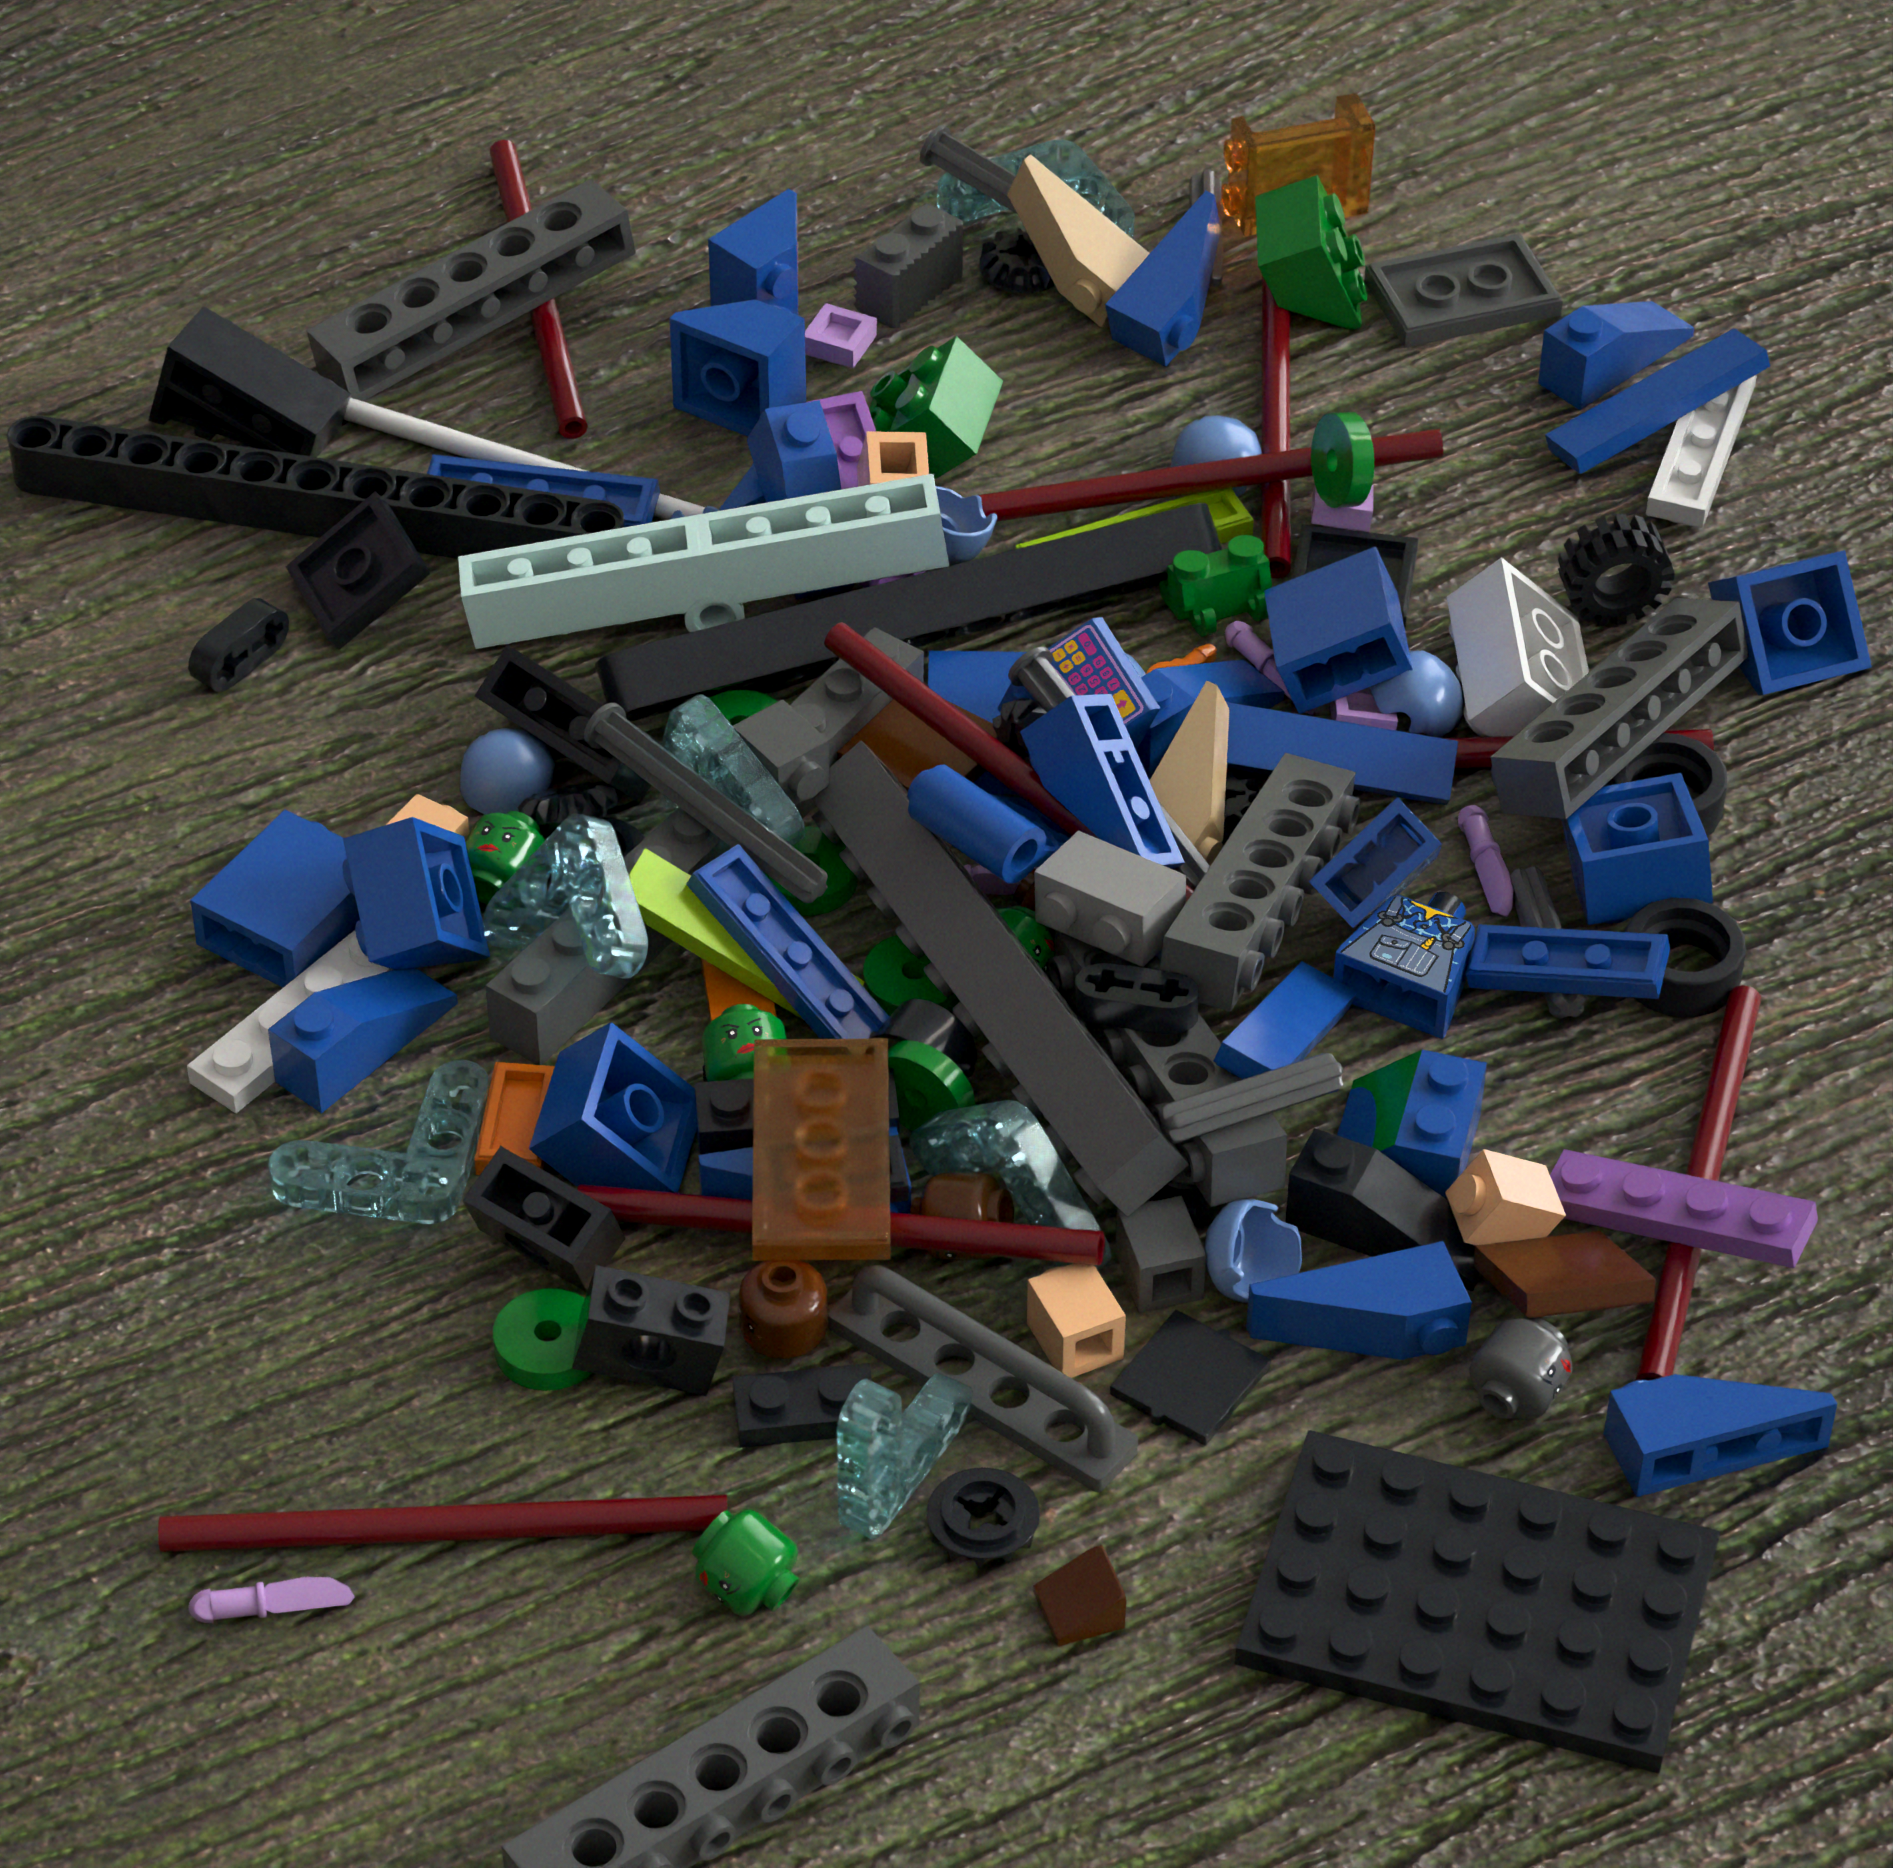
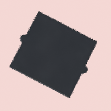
M1175 1310L1111 1384L1110 1395L1151 1416L1152 1424L1159 1426L1164 1423L1206 1446L1270 1369L1271 1359L1231 1339L1228 1330L1220 1329L1216 1331Z

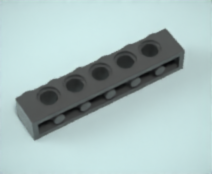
M589 179L306 330L318 374L330 379L336 385L351 393L350 398L364 401L636 254L627 209L594 180Z
M1675 598L1490 757L1492 763L1491 776L1493 784L1497 788L1501 812L1504 814L1567 819L1749 657L1739 602Z
M1289 753L1283 755L1164 936L1160 970L1186 975L1194 980L1199 987V1003L1231 1012L1245 989L1253 991L1256 988L1261 976L1265 956L1275 957L1282 940L1285 924L1289 926L1295 925L1301 911L1304 894L1313 895L1316 891L1309 881L1323 868V863H1329L1337 855L1342 833L1351 834L1355 827L1361 804L1360 798L1352 796L1356 772Z
M1054 930L1056 953L1055 956L1048 959L1050 981L1060 994H1064L1073 1007L1075 1014L1158 1123L1160 1122L1159 1109L1164 1104L1242 1080L1217 1066L1213 1061L1221 1043L1199 1013L1198 1021L1194 1027L1177 1034H1159L1098 1025L1081 1018L1075 1010L1076 975L1080 970L1098 963H1113L1160 970L1161 960L1155 955L1142 967ZM1272 1113L1180 1143H1174L1190 1164L1181 1171L1185 1181L1189 1184L1195 1183L1211 1207L1285 1188L1287 1134Z
M866 1625L501 1846L503 1867L689 1868L700 1860L714 1859L725 1852L734 1839L762 1822L769 1823L781 1818L797 1800L823 1784L833 1785L841 1781L857 1763L882 1748H893L907 1739L914 1728L919 1726L920 1683L873 1630ZM833 1715H846L844 1717H833ZM774 1751H786V1753H782V1754H774V1753H771V1752H774ZM713 1788H727L726 1790H723V1791H712V1790H710V1789H713ZM653 1825H666V1827L659 1829L648 1828ZM594 1862L606 1863L602 1866L597 1867L585 1866L589 1863Z

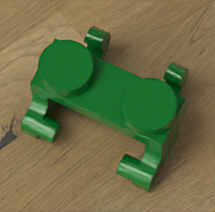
M1240 535L1229 541L1227 549L1209 554L1197 550L1182 551L1174 557L1173 564L1167 565V579L1160 581V595L1178 620L1187 618L1201 637L1215 634L1217 620L1248 612L1252 619L1257 622L1268 619L1264 590L1272 588L1269 559L1264 554V544L1259 538L1251 535Z

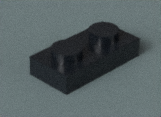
M869 1363L732 1377L740 1448L878 1434V1415Z

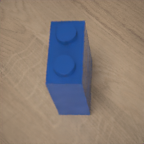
M1376 546L1264 590L1276 668L1299 714L1399 676L1403 672L1413 670L1398 593Z
M283 810L190 900L196 944L281 987H285L355 930L356 922L360 920L355 896L348 889L343 876L342 865L343 861L347 859L343 837L329 831L318 822L308 821L290 811Z

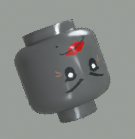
M1537 1317L1524 1319L1509 1318L1495 1327L1474 1356L1469 1371L1472 1385L1478 1392V1400L1489 1413L1501 1419L1533 1420L1546 1413L1568 1382L1573 1366L1570 1353L1568 1352V1343L1555 1326Z

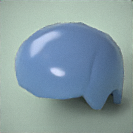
M1220 415L1204 416L1202 419L1194 420L1179 433L1173 451L1171 467L1262 454L1256 433L1238 419ZM1247 486L1235 487L1232 490L1239 496L1246 491Z
M936 486L949 566L973 560L988 543L997 521V514L991 513L986 518L982 508V499L978 495L963 498L960 494L949 488Z
M1409 651L1413 670L1403 672L1399 676L1370 687V691L1382 714L1403 712L1410 717L1411 726L1409 727V733L1420 734L1423 732L1428 736L1441 738L1460 724L1464 709L1463 690L1459 680L1449 666L1438 657L1425 651Z
M501 728L490 730L485 735H480L465 751L461 765L460 793L468 806L483 814L496 812L507 814L509 811L519 812L518 806L526 798H530L533 794L546 792L548 787L552 788L555 762L548 745L529 732L520 729Z
M1238 1199L1223 1207L1209 1226L1204 1245V1252L1206 1254L1205 1267L1215 1287L1225 1297L1234 1301L1248 1303L1249 1284L1299 1273L1302 1264L1299 1230L1295 1225L1288 1224L1273 1214V1212H1277L1278 1207L1276 1205L1256 1199Z

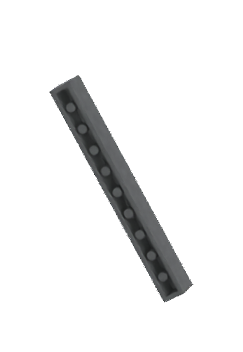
M876 627L864 636L867 641L923 683V651ZM839 659L793 701L790 706L829 740L830 768L838 761L837 751L893 699L842 659ZM733 758L708 780L714 787L776 834L793 828L816 807V804L810 798L778 813L734 772ZM678 807L486 984L490 1038L537 1065H542L673 942V940L611 903L645 848L687 874L692 875L695 871L732 847L682 808Z
M861 740L829 768L830 786L811 798L819 809L812 816L813 821L833 844L837 845L843 841L846 845V848L839 853V856L861 882L864 883L868 878L871 879L874 885L866 893L889 920L894 919L896 916L899 917L902 924L894 931L918 959L925 954L931 962L923 968V971L946 998L955 994L960 1000L952 1008L958 1019L976 1038L983 1033L990 1042L981 1050L988 1060L1006 1079L1012 1074L1018 1079L1020 1083L1011 1091L1036 1120L1043 1115L1048 1120L1050 1125L1042 1131L1048 1142L1065 1161L1069 1162L1075 1157L1081 1167L1073 1175L1081 1187L1098 1205L1108 1198L1128 1217L1190 1164L1175 1144L1169 1142L1165 1134L1161 1133L1157 1120L947 843L910 817L907 790L894 773Z

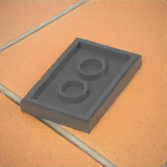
M1520 233L1365 265L1364 281L1405 348L1561 316L1563 300Z

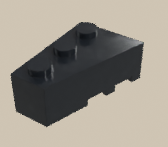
M203 306L167 347L148 421L164 426L169 419L195 427V436L210 441L218 434L243 442L241 446L318 457L340 431L351 393L339 387L330 379L322 377L290 358L283 351L270 346L238 327L234 322L221 317Z

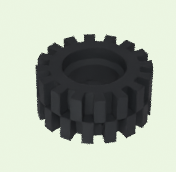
M1615 514L1614 523L1612 524L1607 523L1605 516L1595 519L1597 528L1590 531L1586 525H1583L1577 529L1579 541L1569 537L1564 543L1567 553H1559V575L1575 613L1579 612L1583 620L1590 622L1594 617L1597 625L1607 626L1610 617H1614L1617 625L1627 624L1626 615L1634 613L1636 619L1639 620L1646 616L1645 606L1649 605L1656 610L1662 604L1659 594L1669 595L1672 589L1670 580H1674L1675 572L1661 535L1651 522L1646 525L1643 517L1634 515L1629 523L1625 514ZM1621 564H1631L1627 569L1618 574L1600 577L1612 567Z

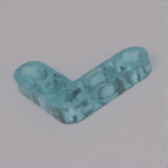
M1051 140L990 159L1017 175L1023 160L1031 154L1076 193L1096 195V197L1084 199L1134 240L1135 213L1077 144L1067 140ZM945 173L938 181V208L961 219L963 222L1008 209L949 173Z
M698 694L670 712L661 743L662 747L705 780H710L718 790L791 846L806 836L804 821L796 806L709 698ZM662 794L666 801L672 807H674L675 809L679 807L677 804H675L673 801L667 798L664 794Z
M572 814L560 824L492 897L484 913L485 937L488 943L493 946L522 952L571 907L586 959L591 969L599 974L622 979L631 978L639 972L644 964L648 951V937L615 831L611 823L604 819L583 814ZM552 872L551 884L546 894L547 882ZM604 884V894L598 908L599 894Z
M454 1060L444 1063L434 1071L430 1078L406 1153L308 1140H294L282 1144L274 1150L269 1158L268 1168L274 1196L283 1204L300 1208L421 1224H436L447 1220L456 1213L460 1206L476 1155L489 1093V1077L485 1069L477 1063L468 1060ZM459 1089H465L459 1102L460 1111L452 1109L450 1097H455ZM442 1133H452L462 1138L458 1145L449 1149H437L428 1144L431 1138ZM299 1170H304L300 1177H296ZM331 1172H334V1174H333L334 1182H333V1183H331V1176H330V1173H331ZM360 1174H373L382 1179L380 1184L369 1190H356L347 1185L350 1179ZM395 1181H399L398 1192H395ZM436 1186L432 1189L431 1194H425L428 1187Z
M1005 1100L940 1111L911 1132L909 1139L912 1151L922 1167L931 1175L935 1176L939 1173L982 1172L987 1174L999 1172L1029 1225L1102 1231L1033 1113L1021 1103ZM1105 1235L1101 1265H1094L1098 1271L1106 1266L1111 1259V1250ZM1051 1261L1055 1267H1065L1067 1265L1073 1264L1066 1262Z
M938 1372L927 1381L903 1414L900 1394L866 1378L853 1388L841 1410L837 1426L838 1518L841 1525L873 1540L881 1536L960 1431L971 1407L973 1398L971 1387Z

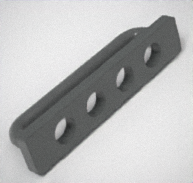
M871 1265L858 1271L854 1276L852 1289L828 1312V1327L832 1332L1094 1492L1103 1491L1138 1453L1137 1435L1114 1422L1105 1403L1090 1389L890 1269ZM897 1323L910 1325L919 1332L916 1337L905 1342L889 1340L882 1334L884 1329ZM959 1356L967 1359L973 1366L963 1374L949 1375L941 1372L936 1367V1364L943 1358ZM1014 1389L1023 1393L1027 1397V1401L1019 1407L1003 1408L996 1405L990 1398L1000 1390ZM1063 1422L1076 1425L1082 1430L1083 1434L1074 1441L1059 1442L1050 1438L1046 1434V1430L1053 1424Z

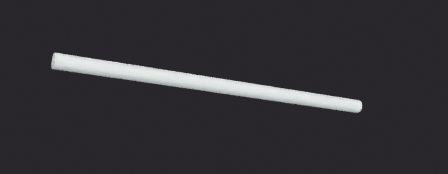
M350 398L344 420L470 459L586 471ZM660 493L654 516L669 520L677 510H680L685 517L703 514V510L706 507Z

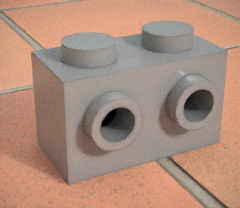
M1077 831L1034 871L1036 922L1142 967L1163 948L1165 934L1186 904L1185 874L1081 831Z

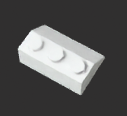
M1502 557L1447 596L1451 620L1449 632L1455 643L1458 660L1456 673L1462 683L1466 705L1463 709V714L1468 725L1479 736L1517 735L1589 673L1578 617Z

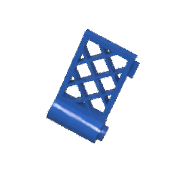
M945 764L937 765L932 769L919 773L912 781L908 790V812L912 819L1008 884L1019 882L1034 867H1040L1072 837L1023 798L989 794Z

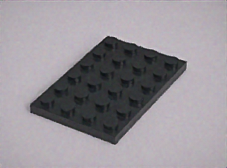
M1308 1430L1236 1646L1235 1665L1660 1774L1721 1531Z

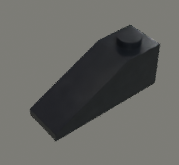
M1314 1128L1289 1173L1285 1222L1295 1225L1302 1233L1371 1257L1443 1241L1465 1289L1473 1292L1481 1276L1474 1268L1476 1245L1464 1243L1449 1201L1379 1150Z

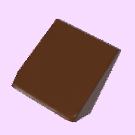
M1103 1545L1085 1551L1033 1585V1593L1057 1647L1125 1628L1126 1595Z

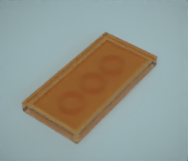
M888 1038L754 1039L753 1261L891 1259Z

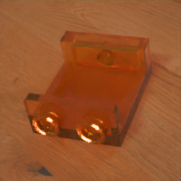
M1352 93L1336 96L1333 119L1262 132H1253L1244 116L1231 119L1230 139H1226L1223 146L1225 163L1228 168V183L1222 184L1221 199L1226 215L1234 216L1244 236L1257 234L1255 196L1316 175L1319 176L1327 195L1333 193L1337 195L1345 218L1369 212L1376 125L1358 94Z

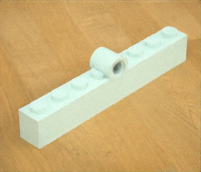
M934 474L458 556L461 598L475 649L626 624L674 614H684L686 628L689 632H694L744 619L743 603L949 567Z

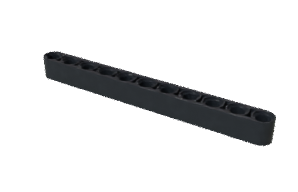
M45 416L21 418L14 422L7 431V442L16 486L24 492L320 538L376 491L387 501L418 553L455 559L463 555L625 527L624 514L621 508L614 503L603 500Z
M1197 503L631 647L604 656L595 663V667L607 704L617 703L625 710L626 719L632 722L702 704L705 700L722 692L732 690L752 691L825 672L840 659L825 647V638L828 632L841 622L848 625L862 637L876 627L918 648L1160 585V581L1167 579V565L1173 564V559L1178 553L1186 550H1197L1209 554L1223 549L1208 504Z

